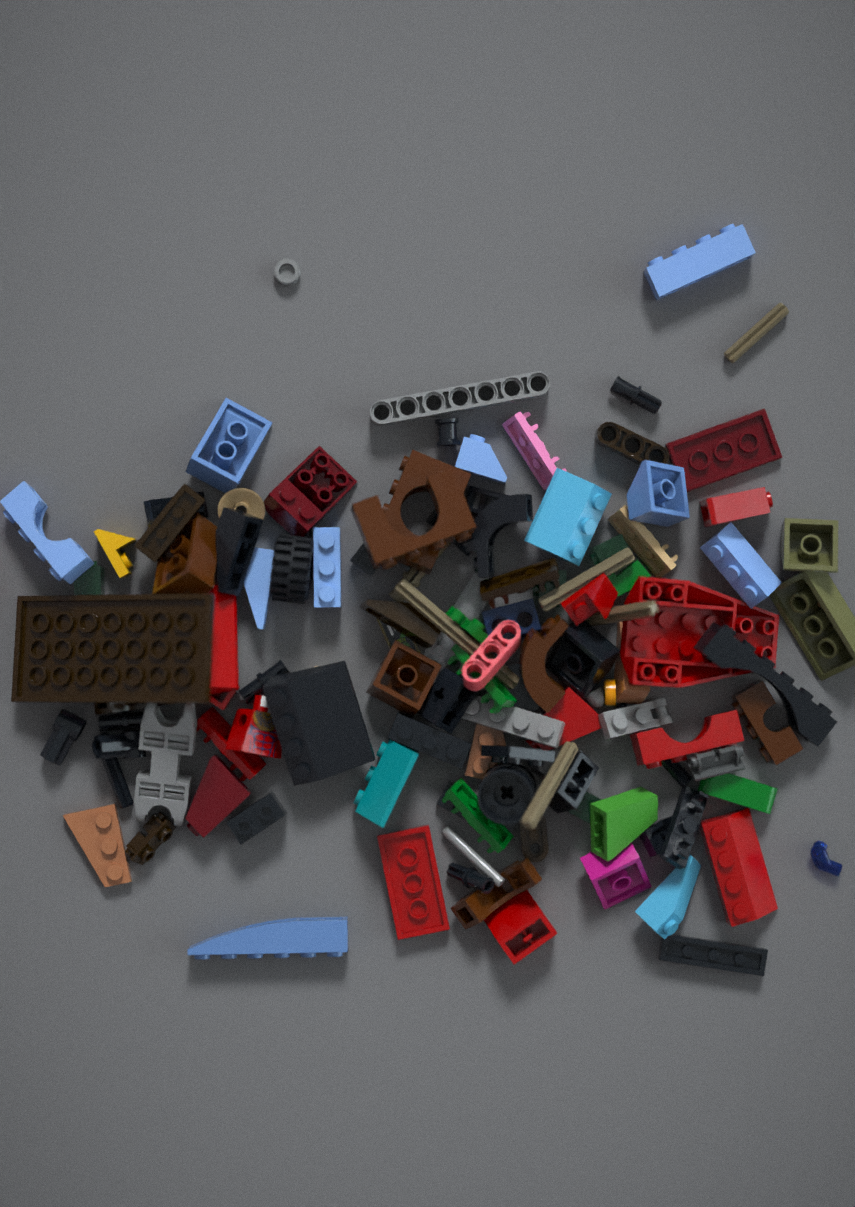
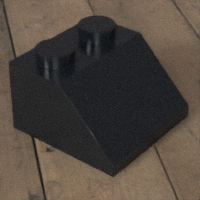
M586 621L577 626L573 622L557 639L545 667L584 699L612 669L621 650Z

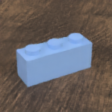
M732 522L715 533L700 547L750 609L767 598L782 583Z
M313 527L314 608L342 607L341 528Z

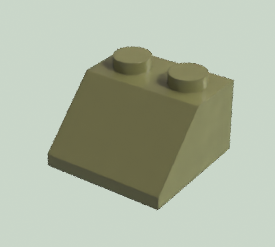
M785 518L781 527L780 551L783 570L837 573L838 521Z

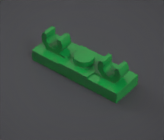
M455 644L451 649L456 655L450 657L448 664L454 666L460 661L461 667L456 673L457 675H462V668L471 656ZM474 671L470 673L472 675L471 679L481 677L479 672ZM494 676L484 687L489 694H485L480 700L483 704H487L491 699L494 701V706L489 710L491 714L500 712L502 707L511 708L517 702L506 687Z
M462 778L454 782L445 793L442 802L446 803L450 800L455 805L451 812L455 814L460 811L467 820V823L478 834H481L477 841L480 843L482 840H486L490 844V847L486 850L488 853H492L494 850L500 853L505 849L514 836L503 824L495 823L484 815L479 807L477 795Z

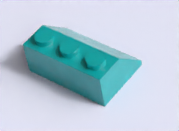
M389 739L388 743L382 742L376 756L380 757V760L376 767L371 765L364 779L369 781L365 791L359 789L353 804L357 805L355 812L384 828L419 755L418 751Z

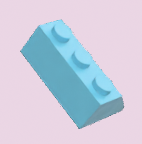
M556 468L524 541L561 560L580 566L612 493L589 481Z

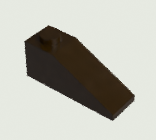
M368 599L359 607L425 649L434 645L441 632L440 629L409 603Z

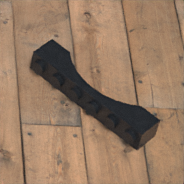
M712 623L693 648L720 668L750 670L763 677L781 698L787 713L789 726L808 742L818 747L837 723L830 716L832 711L822 703L815 704L811 700L814 696L803 687H800L798 690L792 684L795 680L783 671L780 674L773 669L775 664L764 655L761 658L754 653L756 648L744 639L740 642L734 636L737 632L724 623L720 626Z

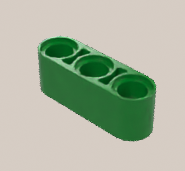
M730 773L700 780L698 790L707 795L768 814L771 813L778 791L777 788Z

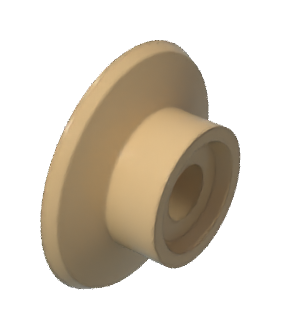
M232 489L225 493L219 501L217 509L219 518L223 507L238 510L237 507L241 505L246 507L243 512L261 519L265 517V505L262 498L250 489Z

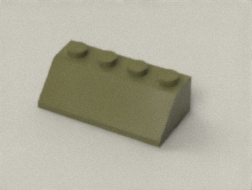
M798 571L782 581L769 596L820 680L823 681L854 666L855 617L828 572Z

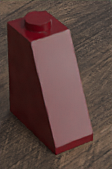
M217 754L210 758L185 818L189 822L187 824L188 829L195 836L201 835L203 838L252 793Z

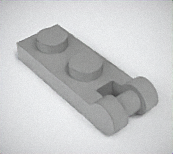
M665 697L599 714L598 717L605 739L610 740L672 724L671 715H668L665 706H667ZM651 710L656 711L657 719H653Z

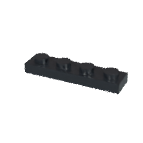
M672 934L666 939L661 937L658 959L764 976L768 950L766 948Z

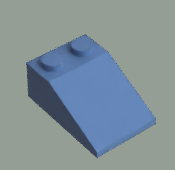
M225 398L191 456L185 472L224 493L238 488L272 422Z

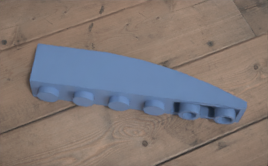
M348 917L287 918L242 926L191 945L187 950V955H194V959H210V955H221L222 959L237 958V954H247V958L253 959L263 958V954H274L275 958L290 957V953H300V957L305 958L316 957V953H327L328 957H341L343 952H348Z

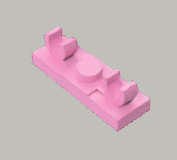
M520 411L505 421L502 426L545 491L557 468L554 463L559 458L557 456L552 459L550 458L544 443L534 433L538 425L530 426L526 418L531 415L530 412L522 414Z

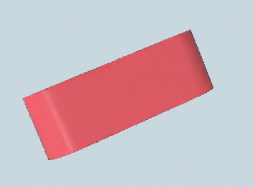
M512 620L501 622L464 664L462 677L464 686L467 689L479 691L484 688L519 648L521 630L516 622ZM505 633H513L515 635L511 640H506L502 636ZM489 652H495L498 654V657L488 659L485 655ZM475 671L479 672L481 677L471 679L468 677V674Z

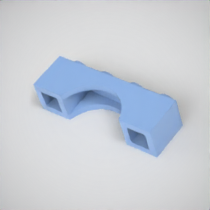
M25 481L20 483L0 501L5 508L3 514L12 524L16 522L21 527L18 530L19 534L28 543L30 541L33 542L36 546L33 551L43 562L47 560L52 567L49 568V571L58 581L63 579L72 584L95 564L83 548L73 539L52 541L46 538L42 524L48 506L34 488Z

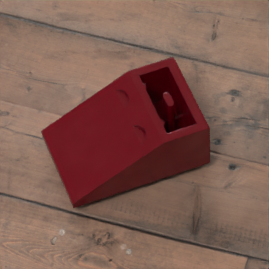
M319 445L268 494L264 500L265 511L290 535L305 537L351 490L357 481Z

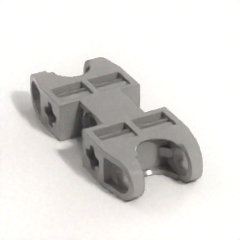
M147 703L140 727L139 750L152 751L150 770L140 769L136 777L134 797L136 818L138 822H146L149 810L154 806L161 805L169 809L171 818H174V826L182 827L191 797L192 775L179 774L181 755L192 756L195 749L197 732L195 704L186 703L183 714L175 720H170L162 715L160 707H157L158 703Z

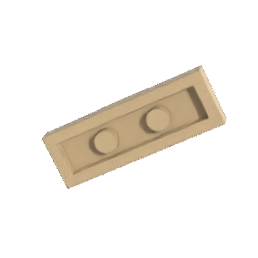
M624 505L607 519L656 578L663 577L676 566L674 562L678 559V556L674 555L670 558L665 552L669 547L668 544L661 547L654 535L640 522L629 520L628 506Z

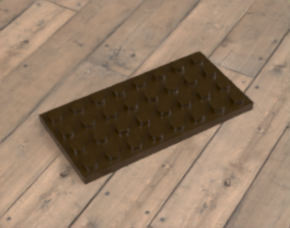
M203 593L17 596L11 702L210 704L215 595Z

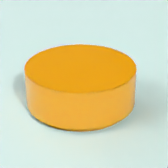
M605 679L603 682L605 705L615 706V679Z

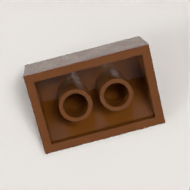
M199 513L192 517L158 560L152 594L208 593L213 588L217 566L216 525Z

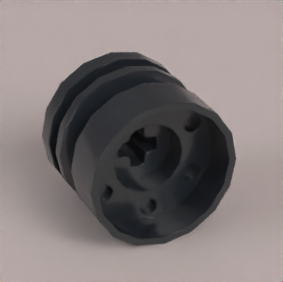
M497 763L487 771L479 786L477 799L481 811L488 819L498 824L509 825L518 823L536 794L535 778L529 769L521 764ZM512 786L514 788L512 793L509 792L507 795L503 793L505 787Z

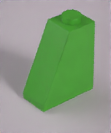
M638 787L590 803L591 852L606 861H610L658 820L657 795L643 787Z

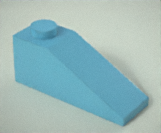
M690 854L686 867L683 869L676 867L635 911L663 939L675 933L679 924L683 921L701 868V864Z

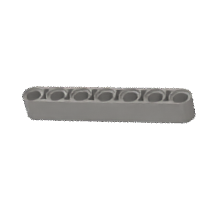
M536 371L379 400L371 406L370 417L375 425L388 426L540 398L549 390L550 379L545 373ZM532 379H542L545 388L542 391L533 390L530 385ZM508 383L516 384L519 388V393L515 396L507 395L504 390L505 385ZM489 388L493 393V398L489 401L481 400L478 395L479 390ZM455 393H464L467 397V402L462 406L455 405L452 400ZM429 398H438L441 401V407L435 411L430 410L426 405ZM405 402H411L415 406V412L411 415H404L400 410L401 405ZM378 407L387 408L389 410L388 418L378 420L374 416L375 410Z

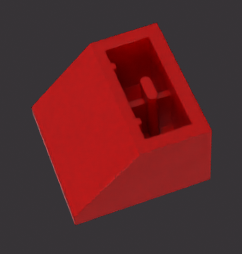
M528 890L512 897L484 919L488 928L513 964H516L558 934Z

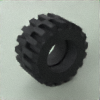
M279 534L275 542L271 568L270 596L272 600L305 604L307 601L313 566L314 542L312 538Z

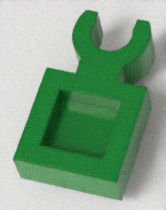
M453 606L445 613L480 644L488 638V635L484 632L486 627L476 618L472 621L469 620L459 609Z

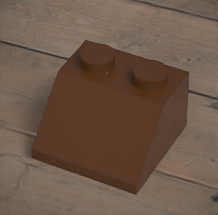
M395 640L377 669L366 693L413 717L420 710L442 665Z

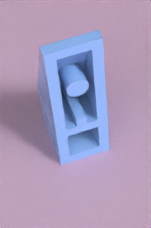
M255 547L245 576L244 586L257 628L265 629L270 600V578L274 550Z

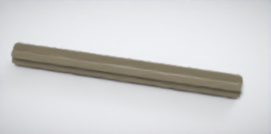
M401 579L395 585L394 590L470 656L481 646L477 640L406 579ZM491 652L485 655L488 659L496 658ZM505 664L494 675L508 689H513L519 683V677Z

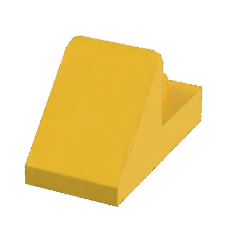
M100 529L95 530L94 533L119 578L123 579L132 574L129 568L133 565L125 552L121 554L119 550L136 542L137 539Z

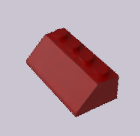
M214 585L208 592L215 595L210 695L239 689L236 595L219 592L218 585Z
M746 807L701 820L699 828L726 922L733 927L757 920L778 909L749 808Z

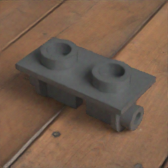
M735 744L731 747L719 749L717 753H714V751L702 754L696 753L694 757L686 760L695 781L746 769L741 759V756L744 755L743 748Z

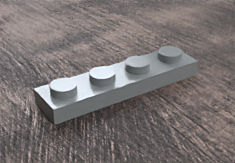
M478 695L474 697L461 718L462 720L556 749L566 724L563 721L514 706L511 708L502 707L500 712L491 714L489 710L494 706V701L490 700L487 704H483L480 701L482 697Z

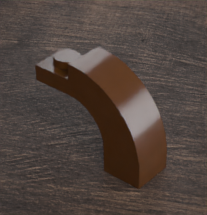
M558 614L554 618L550 617L541 627V630H543L541 633H538L533 627L530 629L522 643L519 655V668L524 685L533 700L547 713L565 694L563 687L553 680L545 670V657L548 650L569 627L567 622Z
M528 858L521 861L517 860L498 872L505 879L500 887L494 884L493 890L489 894H484L474 888L450 908L465 930L481 923L506 901L537 885L542 880Z

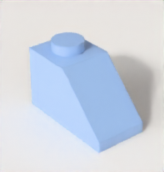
M470 434L469 438L464 437L455 467L473 475L505 484L507 476L490 444L484 443L485 438Z

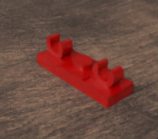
M211 707L197 720V732L202 729L207 734L203 741L207 743L212 740L219 751L230 762H233L230 767L231 771L239 768L243 773L239 779L240 781H245L247 778L249 780L252 779L266 763L259 756L225 749L232 727Z

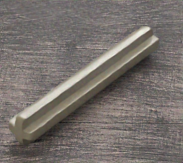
M625 548L538 599L540 606L547 612L560 605L561 602L602 573H605L608 577L635 561L632 551L629 548Z
M652 600L615 606L611 608L606 619L597 611L585 621L591 626L653 617L654 614L658 613L659 608L656 607V602Z
M566 741L563 744L555 762H553L521 818L524 828L533 830L536 827L578 752L576 743Z

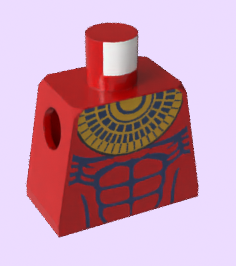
M255 695L253 709L237 710L227 740L226 750L281 759L282 747L271 713H268L269 707L265 696Z

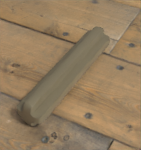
M778 303L724 352L726 359L731 363L736 362L789 314L787 307L783 303Z

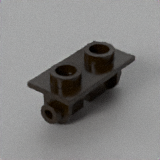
M161 811L158 814H154L142 827L148 833L146 837L141 832H138L126 845L127 849L125 852L131 857V861L141 865L150 861L154 857L157 848L172 837L173 831L177 826L168 821V817Z

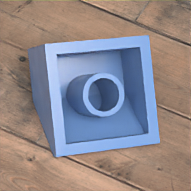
M649 460L642 461L627 493L629 520L669 527L690 518L684 468Z

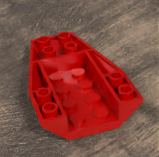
M638 576L624 602V605L652 600L656 602V607L659 608L658 613L654 614L653 617L622 622L620 658L630 684L682 688L753 673L750 670L739 668H720L693 648L712 623L720 626L724 623L737 632L734 636L740 642L743 639L756 648L754 653L761 658L764 655L775 664L774 668L776 667L778 614L756 606L750 609L741 600L691 581Z

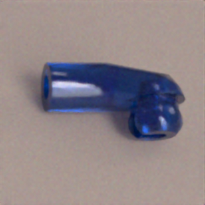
M814 842L810 850L814 866L822 871L839 876L842 864L829 859L825 842Z

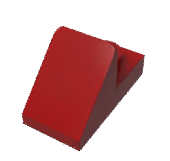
M602 573L560 604L577 626L597 611L606 619L618 592L606 574Z

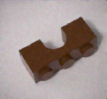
M757 680L732 695L735 701L732 703V707L734 710H737L739 717L744 716L748 723L745 728L753 740L757 738L761 748L758 750L766 763L770 761L772 764L778 765L803 750L790 726L784 725L778 730L770 731L764 725L763 715L765 711L776 704L763 680Z

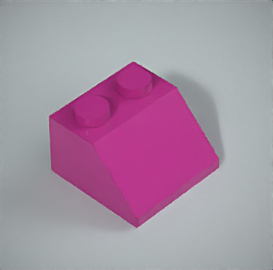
M632 842L610 861H606L592 852L580 857L604 910L652 887Z

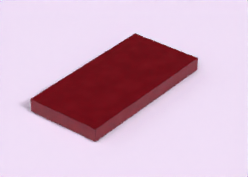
M765 408L665 444L671 464L684 468L687 492L783 458Z

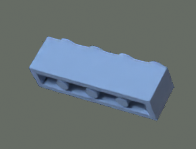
M734 223L720 229L721 234L711 238L710 234L695 241L697 245L689 249L684 245L671 252L673 256L663 260L662 256L649 261V267L644 270V275L656 301L753 257L756 252L743 224L735 227Z

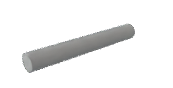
M449 826L442 831L441 834L484 875L494 879L493 882L497 887L504 883L505 879Z

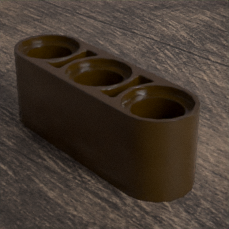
M605 422L596 430L595 439L600 446L641 465L642 461L649 460L651 451H658L662 455L661 463L666 464L668 462L669 454L665 447L614 422ZM602 429H612L615 433L614 440L605 441L601 436ZM628 439H633L638 443L639 448L636 453H630L626 450L625 442Z

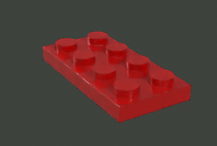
M429 824L377 835L398 940L450 930Z

